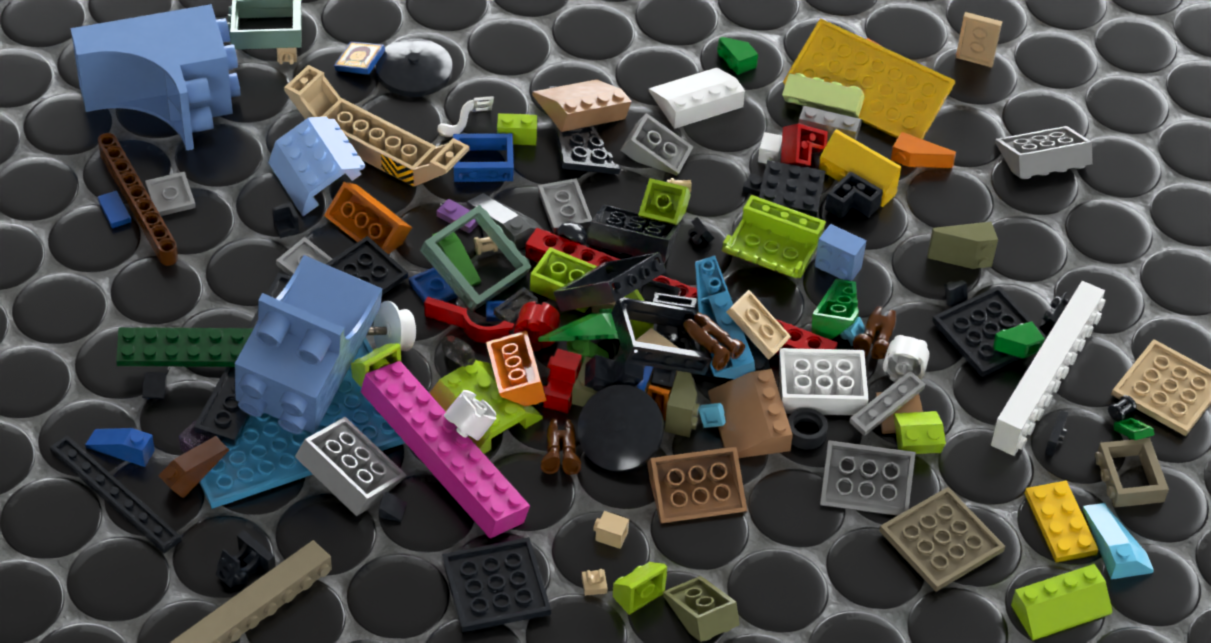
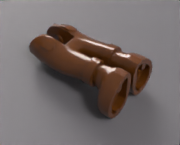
M877 306L870 314L864 333L856 335L853 339L854 349L864 350V355L867 356L876 332L880 331L871 351L872 358L874 359L885 358L889 339L896 325V311L890 309L886 317L881 315L883 307Z
M698 312L694 315L695 322L692 319H688L683 323L687 333L698 344L705 347L710 353H713L712 366L717 371L727 365L730 357L737 359L745 350V345L742 341L730 338L726 331L705 314Z
M551 419L547 428L548 453L541 460V470L547 474H553L558 471L560 467V442H562L563 471L569 475L577 474L581 470V461L575 454L576 433L574 425L570 419H566L564 430H558L557 419Z

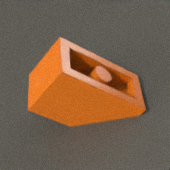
M651 384L648 387V395L657 403L663 415V420L666 421L667 403L672 389Z

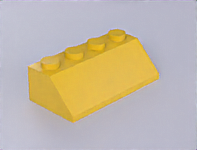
M836 129L820 156L819 170L826 171L825 174L839 182L850 171L883 190L880 205L883 207L897 193L901 166Z

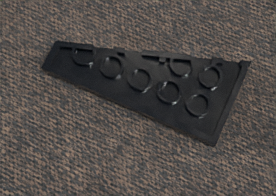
M554 123L562 169L619 175L621 168L618 164L615 165L612 160V154L605 150L603 147L604 142L593 126L561 132Z

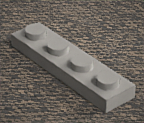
M909 371L854 414L849 422L865 436L920 393L926 384L913 372Z

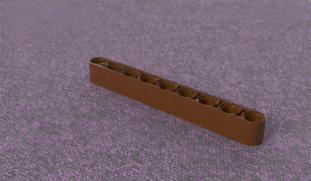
M103 133L98 137L101 158L159 261L165 266L174 265L178 261L177 246L174 238L115 135Z

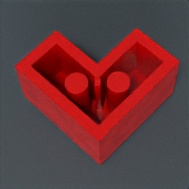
M799 123L783 127L780 163L802 167L811 166V154L823 152L827 145L828 131Z
M557 349L555 356L550 357L548 368L551 370L547 379L548 385L543 386L547 401H544L543 407L564 413L569 412L572 404L573 386L581 369L582 355Z

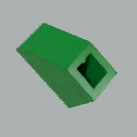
M726 37L719 38L717 52L737 75L757 68L758 53L748 42Z
M1031 321L996 333L993 348L994 350L1024 359L1037 354L1044 344L1045 338Z

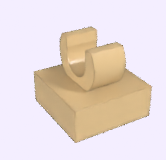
M277 48V62L283 64V62H290V64L297 62V48Z
M587 570L582 572L585 596L607 593L604 570Z

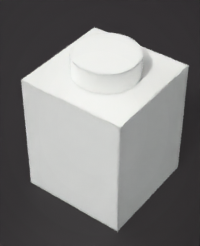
M764 132L759 148L758 162L766 164L767 160L779 161L782 147L781 135Z

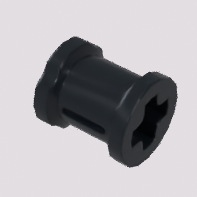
M1124 395L1118 403L1111 404L1108 407V413L1112 419L1118 422L1122 421L1129 412H1134L1137 406L1133 398Z

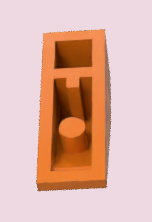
M901 132L893 145L891 160L908 167L952 168L956 152Z

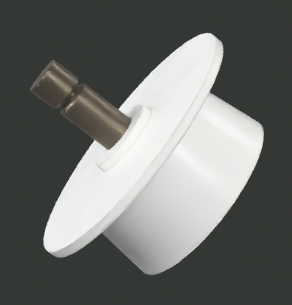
M384 301L381 303V308L374 319V326L370 327L366 336L374 335L377 348L385 344L398 343L401 346V351H409L413 347L416 338L414 317L409 310H399L393 302Z

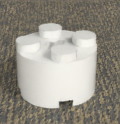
M897 335L890 342L883 363L885 374L887 372L890 375V379L896 382L911 371L922 380L929 360L927 343L912 337Z
M463 390L448 408L444 417L458 427L456 430L463 437L466 438L469 435L475 440H479L496 420V412L483 399L481 401L475 399L476 394Z

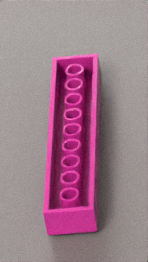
M401 361L365 374L361 393L489 538L495 537L525 522L530 505L468 436L465 438L457 432L456 429L458 427L444 417L446 411Z

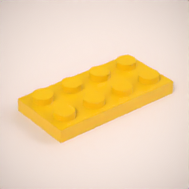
M1067 480L1025 489L1024 494L1056 563L1097 555L1099 549Z

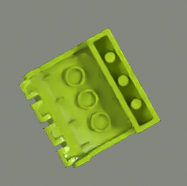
M751 195L743 208L741 222L732 237L727 235L721 251L790 277L801 278L817 250L818 240L823 233L826 221Z
M472 360L439 379L429 393L445 411L448 410L463 390L476 394L475 399L478 401L483 399L496 412V420L479 440H475L468 435L483 454L491 450V439L517 423H520L526 429L543 418L532 405L525 407L500 397L492 364L483 361Z

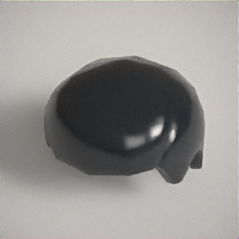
M567 221L562 223L555 235L567 238L581 245H584L587 241V234L584 228L576 222Z

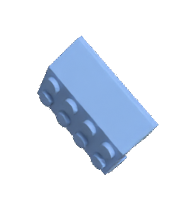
M327 117L307 118L276 140L268 162L302 216H305L319 205L314 197L317 193L345 173L353 181L361 175L360 170L365 168V164L357 156V152L349 143L343 131L340 130L335 119H328Z

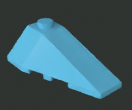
M1104 503L1083 506L1084 514L1110 579L1154 572L1146 551Z

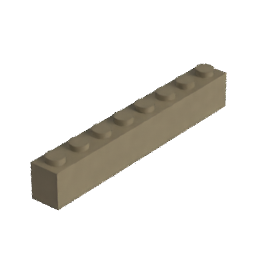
M312 540L170 643H231L237 641L243 633L255 628L265 617L273 615L283 604L289 603L301 591L310 588L316 580L325 577L332 570L331 556Z

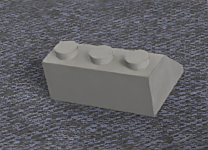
M803 106L799 124L828 131L827 142L836 129L856 140L862 119Z

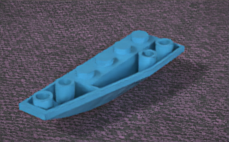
M712 256L696 261L699 312L707 315L720 328L726 331L730 338L738 339L745 345L743 353L737 359L730 357L727 365L719 371L713 368L711 361L710 367L715 377L736 379L755 371L754 359L744 332L726 313L733 303L716 257Z

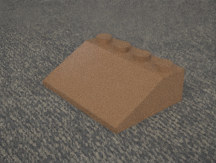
M599 80L533 91L532 93L533 97L561 132L626 119L632 102L622 89Z
M772 369L747 373L708 391L710 403H721L724 408L726 423L724 426H718L724 448L737 447L738 458L790 451L793 435Z
M737 447L650 458L647 462L650 484L661 524L747 512Z

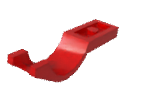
M427 297L424 302V314L426 317L461 327L468 337L476 342L486 343L513 335L509 331L514 329V323L503 321L492 327H483L469 319L466 308L431 297Z

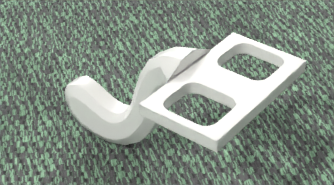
M477 97L466 102L461 109L459 122L454 126L444 123L439 124L437 128L438 133L443 137H453V134H460L466 127L469 112L492 110L494 97Z

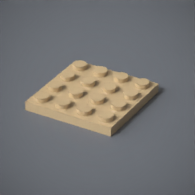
M1153 339L1115 386L1111 395L1118 399L1124 395L1130 396L1135 401L1136 409L1186 436L1211 404V370Z

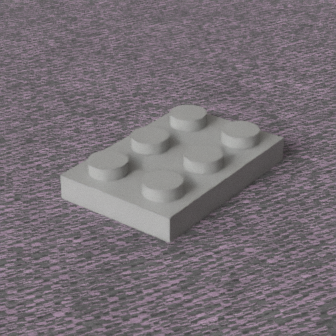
M577 178L538 185V192L553 233H556L559 226L567 221L576 222L583 228L589 227L592 217Z

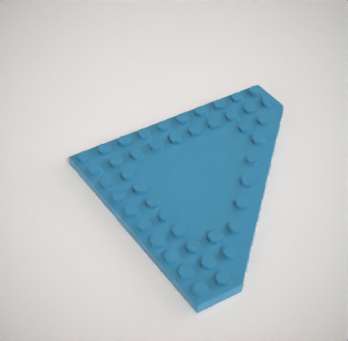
M366 337L353 362L357 358H361L373 351ZM350 365L316 433L346 417L381 451L404 444L403 439L361 393V387L352 378ZM263 412L261 417L250 415L235 445L223 442L229 451L199 482L211 509L313 475L295 457L304 440L313 435V433L303 430L301 434L288 432L278 424V418Z

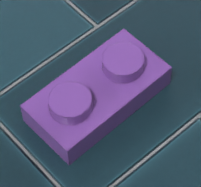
M448 199L437 210V217L453 223L471 210ZM473 219L460 229L470 233L478 223Z

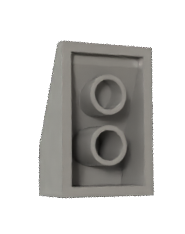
M646 113L635 124L620 151L638 163L678 175L693 146Z

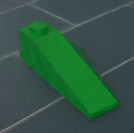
M835 279L812 314V333L832 340L853 325L859 313L855 281Z
M599 309V313L582 317L538 337L539 342L617 339L618 334L611 314L612 309Z

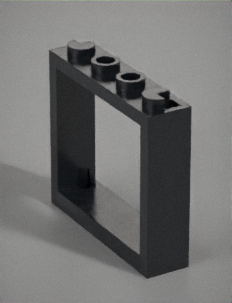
M660 252L604 262L553 293L560 312L614 303L665 273L666 269Z
M625 297L615 303L611 314L626 363L701 375L706 374L712 361L711 353L705 347L698 344L683 326V323L688 319H692L695 322L694 315L697 314L695 309ZM630 320L683 328L691 350L638 342L635 340Z

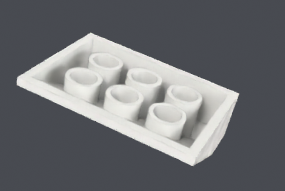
M719 68L710 69L649 88L650 94L674 129L742 108L744 104V88L735 77Z
M780 348L779 394L785 413L792 414V412L798 409L810 408L819 411L823 415H854L868 404V388L864 350Z

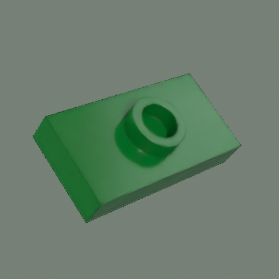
M1133 418L1114 423V431L1127 436L1129 439L1139 440L1154 435L1152 427Z

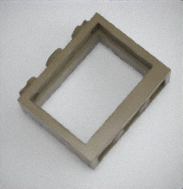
M1150 438L1100 443L1098 451L1095 452L1096 464L1100 466L1101 479L1106 483L1107 496L1112 500L1114 508L1165 502L1169 488ZM1139 455L1150 486L1122 488L1112 458Z

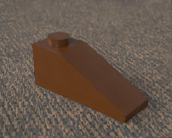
M215 436L173 459L158 476L170 489L184 498L225 456L229 449Z

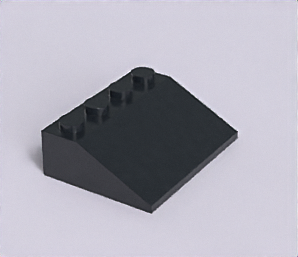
M604 204L590 221L586 244L591 245L592 248L597 250L607 249L611 250L614 254L620 255L624 253L631 255V257L660 252L662 261L665 263L670 255L681 223L679 222L678 225L639 217L638 212Z

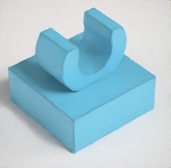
M857 317L853 325L840 333L842 339H848L851 346H853L854 337L858 334H863L865 331L861 318Z
M721 403L700 406L699 413L704 428L724 426L726 423L725 412Z

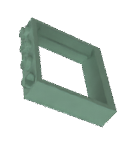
M232 0V6H229L228 14L229 42H231V45H234L235 49L302 47L301 0ZM293 17V29L239 30V18Z
M478 205L427 239L420 249L471 313L484 305L486 301H490L526 276L531 268L528 259L521 255L514 242L506 237L502 228L496 225L491 219L489 212L483 209L481 205ZM473 219L477 221L517 269L481 295H478L437 245L438 242Z

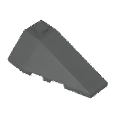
M484 193L467 201V205L471 209L481 205L483 209L487 210L491 219L502 228L506 237L514 242L517 250L526 247V242L536 228L544 230L535 220Z

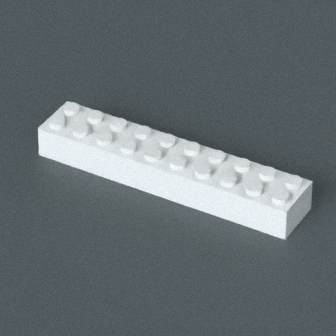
M1084 281L1080 283L999 415L991 446L1015 456L1018 449L1022 450L1024 448L1027 434L1031 436L1036 426L1035 421H1040L1044 413V406L1048 407L1053 395L1051 394L1058 391L1061 384L1060 379H1065L1067 376L1069 364L1073 365L1078 354L1076 352L1082 351L1086 342L1084 340L1085 337L1089 338L1094 329L1093 324H1098L1102 315L1099 311L1102 310L1106 301L1103 299L1105 290Z

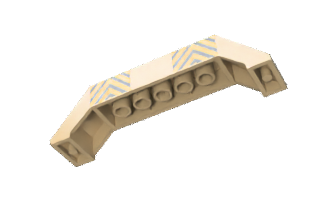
M310 65L304 68L284 87V91L304 119L311 117L335 119L340 130L343 131L361 160L413 187L446 174L469 151L468 145L454 138L447 144L435 146L342 99L324 77V72Z

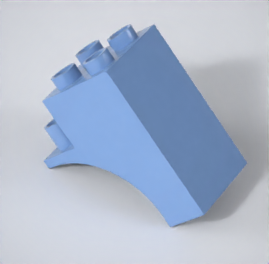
M212 4L70 28L79 86L86 112L109 108H124L149 113L173 127L183 140L186 150L194 149L192 133L214 129L212 117L233 114L231 98L241 96L237 74H229V70L238 68L237 55L233 44L227 46L223 44L230 41L226 18L216 20Z
M304 255L290 281L276 299L262 293L258 300V322L235 362V391L240 409L255 417H261L263 412L279 419L278 424L283 429L293 434H301L303 430L315 434L381 308L382 288Z

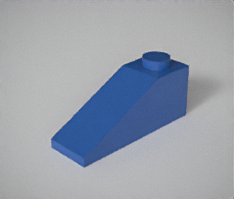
M133 428L95 429L85 444V447L144 467L155 451L152 434Z

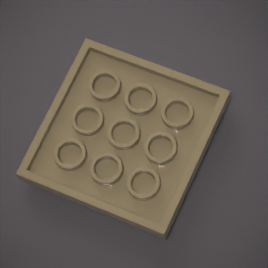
M949 487L882 524L879 530L936 592L1005 550V545Z

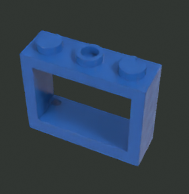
M512 133L453 134V138L468 145L469 150H507V162H460L459 160L454 165V182L513 181Z

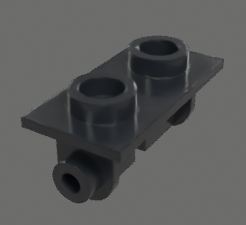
M1067 292L1061 297L1056 296L1051 301V309H1048L1042 316L1043 322L1039 328L1046 325L1052 331L1070 301L1065 299Z

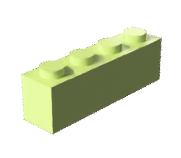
M789 73L782 93L785 102L854 118L859 117L865 99L863 90L859 87H846L839 82H824L823 79L818 77L811 79L800 73H795V75Z

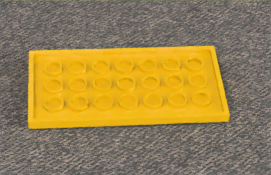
M821 18L783 81L785 85L789 73L794 75L795 73H800L811 79L818 77L823 79L824 82H839L846 87H859L863 90L865 99L858 118L862 119L863 123L897 139L901 132L923 139L955 84L954 79Z

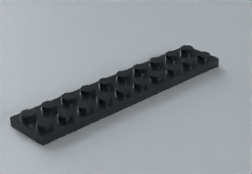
M278 272L266 295L276 299L290 281L291 276ZM258 311L248 328H254L258 322ZM226 367L194 425V432L211 438L217 436L221 441L233 445L237 442L250 417L249 414L240 409L238 406L239 401L236 400L235 367Z

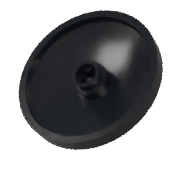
M417 38L403 39L385 47V52L376 63V76L383 87L397 95L406 97L427 96L438 92L450 81L452 76V59L449 53L435 42Z
M630 385L609 386L594 394L584 405L578 420V438L584 453L598 466L615 472L631 471L646 464L658 451L664 435L663 415L657 403L643 390Z

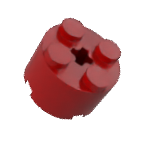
M531 301L521 307L514 334L527 331L532 350L540 351L541 348L549 347L555 342H539L538 337L559 328L560 314L557 309L548 303L543 302L540 305L535 304L536 301Z

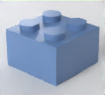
M830 224L818 240L815 267L839 279L852 281L862 268L866 240Z

